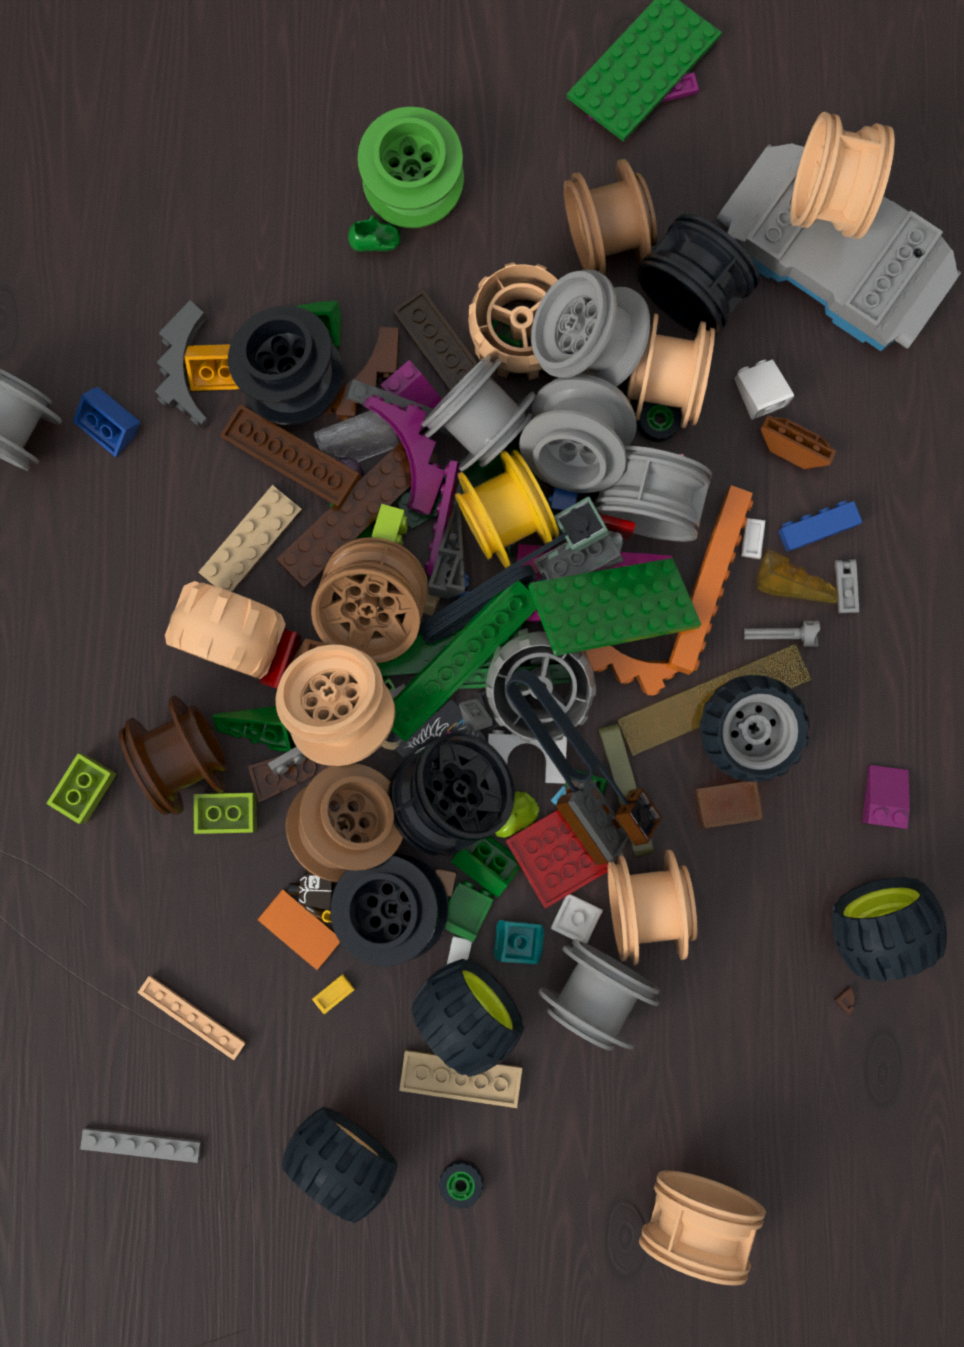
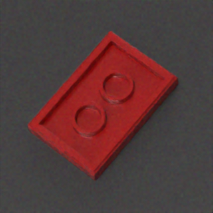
M599 513L608 531L618 532L623 539H630L635 528V522Z

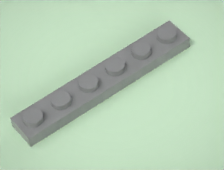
M84 1128L80 1149L198 1163L202 1141Z

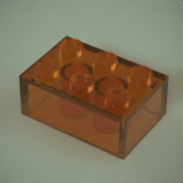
M742 781L694 789L701 828L763 819L757 782Z

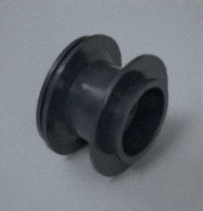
M277 306L257 313L239 328L229 348L228 367L235 384L245 394L249 405L259 416L276 424L297 425L316 419L331 407L343 385V361L337 348L332 344L326 326L315 314L300 307Z
M393 854L385 862L371 869L347 870L337 883L331 901L332 926L341 945L356 959L381 967L399 965L428 952L442 936L449 914L447 892L438 874L425 862L403 854ZM388 883L393 886L391 894L386 891ZM404 893H406L409 901L405 900ZM373 896H375L378 899V905L376 907H374L371 903V899ZM397 904V906H398V907L396 908L397 911L394 912V911H393L394 905ZM409 910L411 911L410 920L407 918V913ZM376 916H378L381 919V925L379 927L376 926L374 923V919ZM394 923H396L400 928L398 934L394 933L392 930V926Z

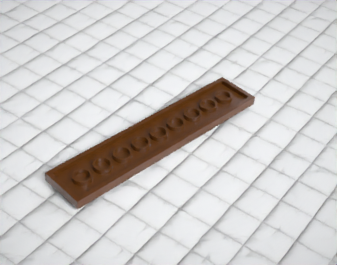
M402 442L397 444L357 482L341 509L333 505L276 559L278 564L302 588L310 583L326 567L328 560L338 548L357 538L378 517L381 504L390 506L411 486L410 463ZM433 451L428 464L430 462L435 463L439 459Z

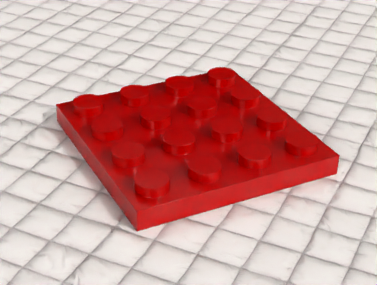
M558 809L505 840L544 908L551 906L608 872V863L596 865Z

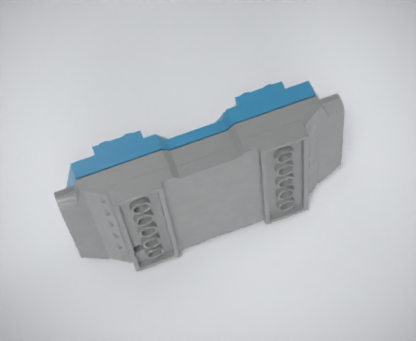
M793 143L774 147L769 144L725 204L716 221L728 228L727 233L745 249L761 275L767 279L771 277L777 282L784 280L791 282L825 305V314L833 319L832 323L862 343L866 341L879 351L884 350L895 341L908 349L961 274L957 270L953 250L941 236L943 231L910 210L908 212L884 196L869 230L858 240L852 237H844L841 231H837L834 228L832 222L818 219L809 228L793 226L790 219L791 200L804 147Z

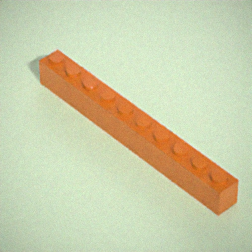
M732 485L726 491L690 597L702 625L698 629L678 633L667 665L669 668L689 675L693 670L696 671L699 666L700 660L697 658L699 652L702 653L705 648L706 642L703 640L705 634L708 635L711 630L712 624L709 622L711 617H714L717 612L718 606L716 602L723 594L724 588H722V584L729 576L730 570L727 569L729 563L732 564L736 553L733 551L735 545L738 546L742 535L739 533L741 528L744 529L748 518L745 515L747 511H750L753 500H751L753 493Z

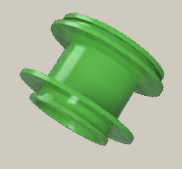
M401 107L381 115L367 128L359 145L358 167L365 196L372 209L381 218L400 227H426L445 218L454 209L461 197L464 185L462 147L457 133L442 116L420 107ZM407 152H413V153H414V154L411 155V156L405 155ZM426 158L431 159L430 162H423ZM394 163L399 164L395 168L390 167Z

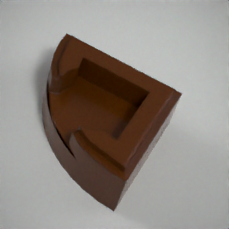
M849 986L835 998V1001L848 1015L853 1011L855 1003L854 992Z

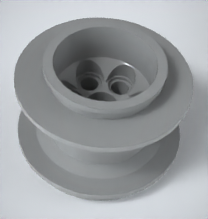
M582 270L571 272L551 286L538 306L531 332L534 355L541 367L552 376L568 378L577 374L591 375L608 381L617 387L633 372L645 351L650 332L648 306L638 292L627 287L614 288L610 280L598 271Z
M489 354L458 382L421 423L423 427L427 426L429 428L425 433L427 438L444 426L469 451L458 467L460 471L467 469L476 460L479 461L478 465L480 467L487 465L518 435L532 417V414L530 412L526 413L525 410L531 404L536 394L532 391L516 403L491 378L492 373L502 360L497 358L492 362Z
M0 369V459L29 471V462L38 465L39 460L24 450V446L38 421L42 418L48 422L60 425L62 419L47 408V406H51L53 403L51 399Z
M577 374L568 378H557L545 385L534 399L532 420L524 427L520 437L522 458L537 477L556 488L576 493H591L607 489L620 479L625 470L627 457L624 446H630L635 437L637 429L636 416L627 397L608 381L584 374Z
M573 939V947L564 945L562 949L578 963L561 993L545 987H540L538 991L553 1006L548 1008V1014L567 1029L603 1049L612 1051L614 1048L613 1043L621 1047L633 1050L636 1044L621 1031V1028L638 999L658 1006L660 1001L654 995H658L660 989L611 956L585 942Z

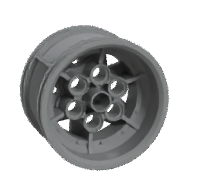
M624 446L627 457L625 470L615 484L599 491L598 499L595 501L597 512L635 522L633 534L667 541L687 542L696 540L712 477L711 470L695 460L675 453L640 446Z

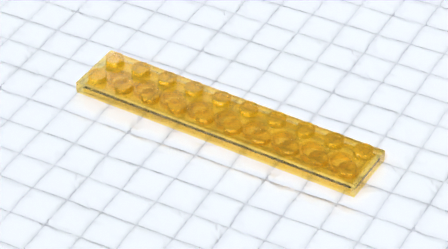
M796 644L618 719L617 722L632 756L699 728L706 701H709L713 692L719 686L724 685L733 678L746 675H763L777 679L790 688L810 681L811 677Z

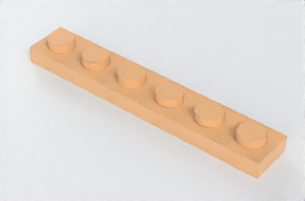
M151 975L138 991L141 996L233 1060L236 1059L246 1044L240 1037Z

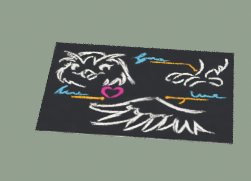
M451 699L395 750L406 760L412 755L421 752L428 744L445 734L461 732L475 735L488 742V739L480 730L467 731L461 710ZM433 762V763L429 766V768H432V769L437 770V768H436V766H435V764H434V762Z

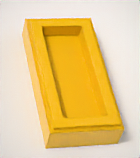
M342 974L312 998V1000L321 1012L325 1014L353 992L355 988L347 977Z

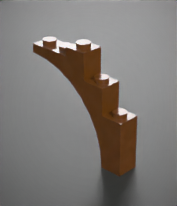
M379 327L378 339L373 354L365 367L354 378L355 380L378 388V377L387 380L398 370L399 328ZM350 382L341 388L334 403L323 414L331 415L333 412H336L337 419L343 423H351L352 420L357 421L358 403L346 399Z

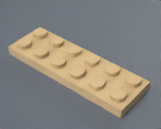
M272 485L198 573L214 586L234 592L302 512V509Z
M405 1049L399 1091L517 1108L522 1066L499 1063L486 1072L467 1077V1075H460L454 1069L449 1068L433 1053Z

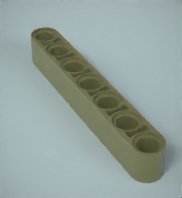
M615 723L600 727L599 733L612 779L626 798L630 790L637 788L619 725ZM617 795L619 805H624L620 797ZM629 838L635 858L654 853L651 839L648 844L635 846Z

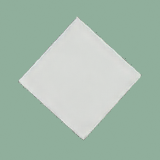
M569 894L564 898L551 929L571 939H578L588 943L603 910Z

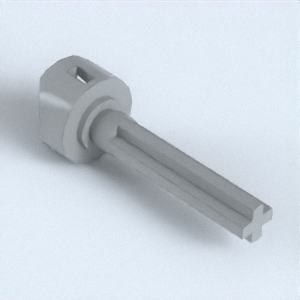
M805 620L801 628L744 629V639H801L804 647H817L818 637L816 635L820 631V623L817 620Z

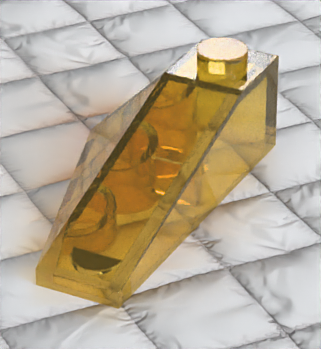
M770 549L766 550L757 574V588L762 592L770 593L774 596L830 603L838 601L835 587L817 576H809L802 566L797 568L789 563L790 559Z

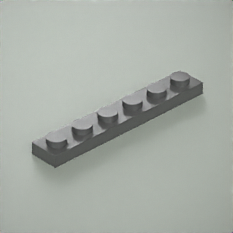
M355 379L351 380L346 399L364 405L366 398L376 395L383 398L385 403H394L401 406V410L407 405L416 404L422 408V411L426 412L425 418L433 410L430 407ZM444 426L436 431L443 435L454 437Z

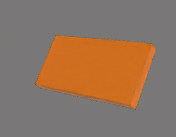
M284 889L258 918L259 922L316 970L320 968L340 943L332 929L319 918L305 910L303 905L299 904Z

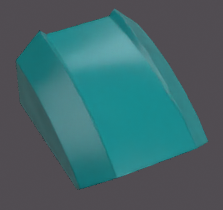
M499 920L496 925L493 949L495 959L500 962L538 964L543 951L545 933L543 925Z

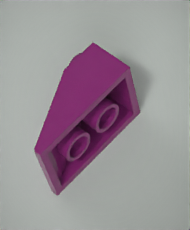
M410 360L381 384V388L384 391L432 409L442 400Z
M869 765L862 823L907 829L910 811L909 770Z

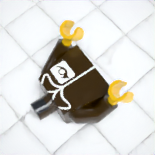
M306 870L305 874L300 877V883H289V894L299 895V904H303L305 910L315 917L323 919L324 922L332 923L330 919L331 911L328 910H331L334 881L322 879Z

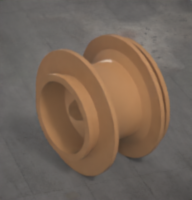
M625 159L617 161L615 183L589 190L580 172L573 173L572 179L564 182V202L568 224L583 270H595L605 275L606 256L632 249L637 261L641 263L645 256L651 254V246H655L657 243V224L653 203L643 176L640 173L634 174L631 166Z
M356 763L343 766L333 765L317 774L293 799L286 817L287 840L291 851L299 863L315 876L328 881L339 882L347 870L371 869L389 859L398 849L403 839V836L399 833L393 822L394 811L388 796L390 781L378 771ZM329 805L334 807L335 812L329 809ZM348 805L353 807L354 812L348 809ZM359 821L364 824L365 828L360 827ZM351 838L355 839L357 843L351 842Z

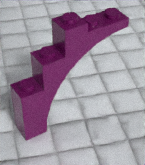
M373 395L366 398L363 406L377 413L391 426L406 450L411 470V494L407 509L422 515H429L445 471L440 469L441 466L436 463L430 462L428 464L436 442L431 440V436L427 438L424 433L419 435L421 423L424 421L426 412L422 411V408L416 404L407 405L401 410V406L394 403L383 402L384 399L379 396Z

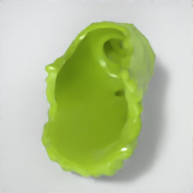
M516 791L511 816L506 824L495 834L498 837L506 838L532 825L538 819L540 809L535 799L528 793Z

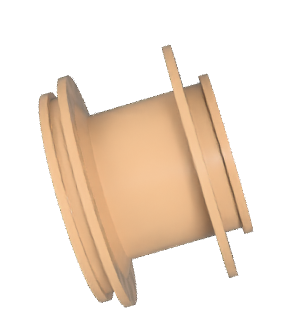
M654 313L648 342L639 363L630 374L626 397L629 402L630 400H637L635 409L637 421L640 418L643 402L681 408L680 428L685 429L688 421L691 422V425H696L699 419L710 371L715 329L709 328V331L706 330V322L701 321L694 341L656 334L658 314Z
M333 644L316 647L303 653L286 669L276 693L278 716L285 728L291 733L297 748L307 758L322 765L343 766L363 760L374 753L385 742L394 724L395 705L390 691L383 682L381 672L371 657L356 648Z
M672 850L665 851L663 871L629 875L627 863L623 855L618 856L617 864L614 861L609 862L608 889L610 908L620 960L623 962L629 958L633 966L638 965L639 944L673 940L680 960L687 959L688 938L690 941H695L697 938L696 905L687 867L683 865L678 868Z

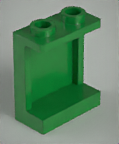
M464 880L463 882H458L449 901V914L445 929L473 943L494 898L491 897L492 894L485 889L479 891L473 888L474 884Z

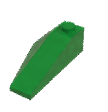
M338 301L315 302L295 306L306 309L321 319L330 334L332 344L335 347L340 345L341 314Z
M276 706L217 713L212 716L216 731L236 738L242 736L251 739L253 744L257 745L260 742L268 745V749L288 752L293 749L294 741L292 735L282 724Z

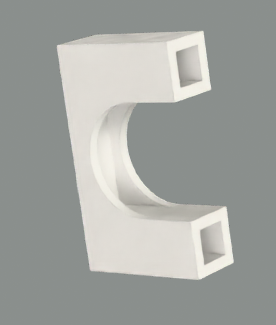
M493 730V734H489L488 743L498 751L506 764L510 752L516 746L525 743L537 746L543 752L546 760L545 783L565 784L564 778L538 740L526 742L520 740V736L513 732L512 734H504L503 730ZM563 736L562 740L555 743L566 758L567 738Z

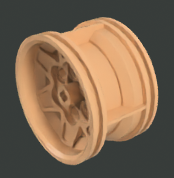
M822 112L810 131L797 170L791 200V224L797 227L809 228L818 219L832 222L834 228L837 231H841L844 237L861 239L869 230L878 212L887 186L894 154L895 138L893 128L876 123L872 127L864 126L856 133L849 132L843 129L839 115H830L828 112Z
M665 1170L659 1172L654 1186V1190L657 1193L655 1207L650 1223L645 1224L642 1228V1234L639 1239L640 1246L661 1263L692 1277L723 1285H742L746 1283L751 1268L748 1259L756 1231L763 1225V1219L766 1214L764 1207L748 1195L717 1181L680 1171Z

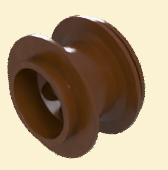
M174 695L169 698V708L173 719L147 731L138 720L130 718L126 720L125 727L119 730L120 744L136 781L152 805L163 815L170 813L175 815L181 814L184 810L180 791L203 779H206L217 792L225 791L226 784L222 772L228 770L227 760L222 747L204 715L195 705L187 707L180 698Z

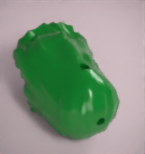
M371 215L370 219L357 221L349 227L348 240L351 248L355 251L387 252L394 250L401 243L398 229L392 224L381 223L373 215Z

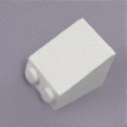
M766 359L759 361L752 368L744 367L738 370L734 378L751 420L786 407L794 397L791 388L773 359L770 361H766Z

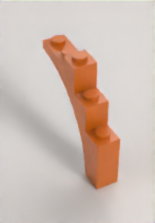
M612 646L584 651L594 672H601L608 668L607 665H610L616 681L621 684H627L636 677L643 693L650 696L660 693L661 689L665 687L663 679L669 680L675 676V673L679 672L667 667L669 659L661 661L640 660L624 655Z

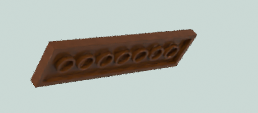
M239 404L220 434L222 439L340 509L361 477L358 472L272 422L263 419Z

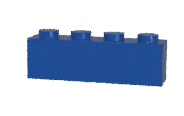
M846 500L836 504L837 508L830 510L827 507L819 510V514L813 517L811 514L801 517V521L797 523L789 521L783 524V528L778 533L786 553L863 523L855 502L848 503Z

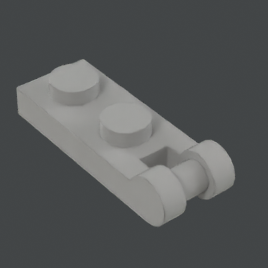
M849 559L845 562L835 560L838 614L858 613L859 598L856 560ZM843 569H849V574H844Z

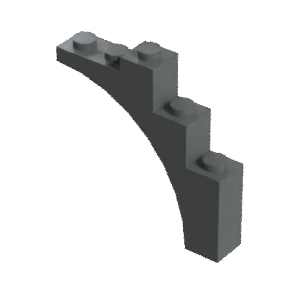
M189 300L159 332L163 338L161 342L169 350L157 361L161 367L159 371L167 379L155 392L159 396L157 400L165 407L169 405L172 409L176 406L184 414L188 412L191 415L190 420L195 425L199 426L201 424L206 428L210 422L197 407L189 388L185 353L187 347L192 345L198 330L205 323L207 317L203 311Z

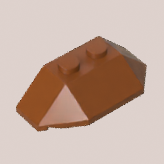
M768 415L761 427L770 452L788 460L794 465L808 469L828 466L832 463L836 450L831 448L829 443L820 435L787 418Z

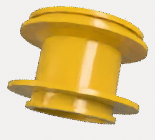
M505 450L501 451L500 458L505 472L475 488L472 487L463 472L458 473L464 493L455 494L464 518L487 559H491L492 554L496 553L505 568L510 566L504 549L507 546L534 532H537L544 544L551 542L552 537H559V530L548 502L530 468L516 450H513L511 455Z

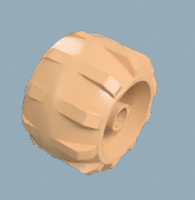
M514 262L505 264V268L496 271L489 277H484L478 284L479 289L469 305L468 323L470 335L475 345V353L480 360L488 354L491 356L490 360L492 362L500 358L502 362L497 367V372L499 376L507 378L510 372L527 373L528 379L531 380L538 378L539 370L543 369L534 355L532 346L528 347L527 340L531 337L533 320L540 302L558 279L546 271L547 267L540 264L536 266L516 265ZM513 301H529L536 304L530 309L525 306L516 307L513 311L502 308V306ZM495 319L510 325L512 338L516 341L522 340L523 348L510 346L500 340L493 330L492 320Z
M194 581L183 586L175 610L171 615L165 639L166 644L171 647L261 679L268 673L286 624L282 615L268 606L225 589Z

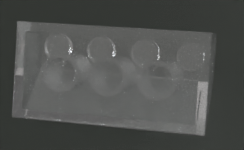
M371 410L313 432L319 450L346 466L393 449L399 444L396 433L391 426Z

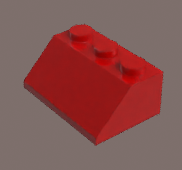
M283 630L268 673L259 680L260 684L278 689L284 672L292 663L293 657L298 650L302 636L293 631Z

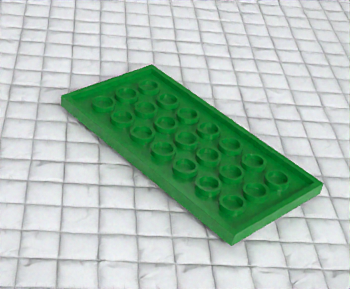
M654 0L567 93V99L625 142L682 78L721 38L722 32L679 0Z
M673 558L530 583L528 586L555 656L698 629L702 625Z

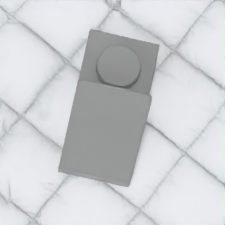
M477 698L459 703L468 732L493 726L492 718Z

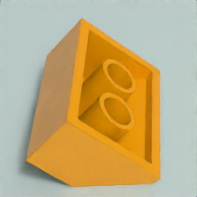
M231 344L194 345L187 347L185 362L191 391L239 389L232 379L228 367V352Z

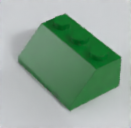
M491 836L479 840L457 853L451 863L497 898L520 869V865L513 853Z

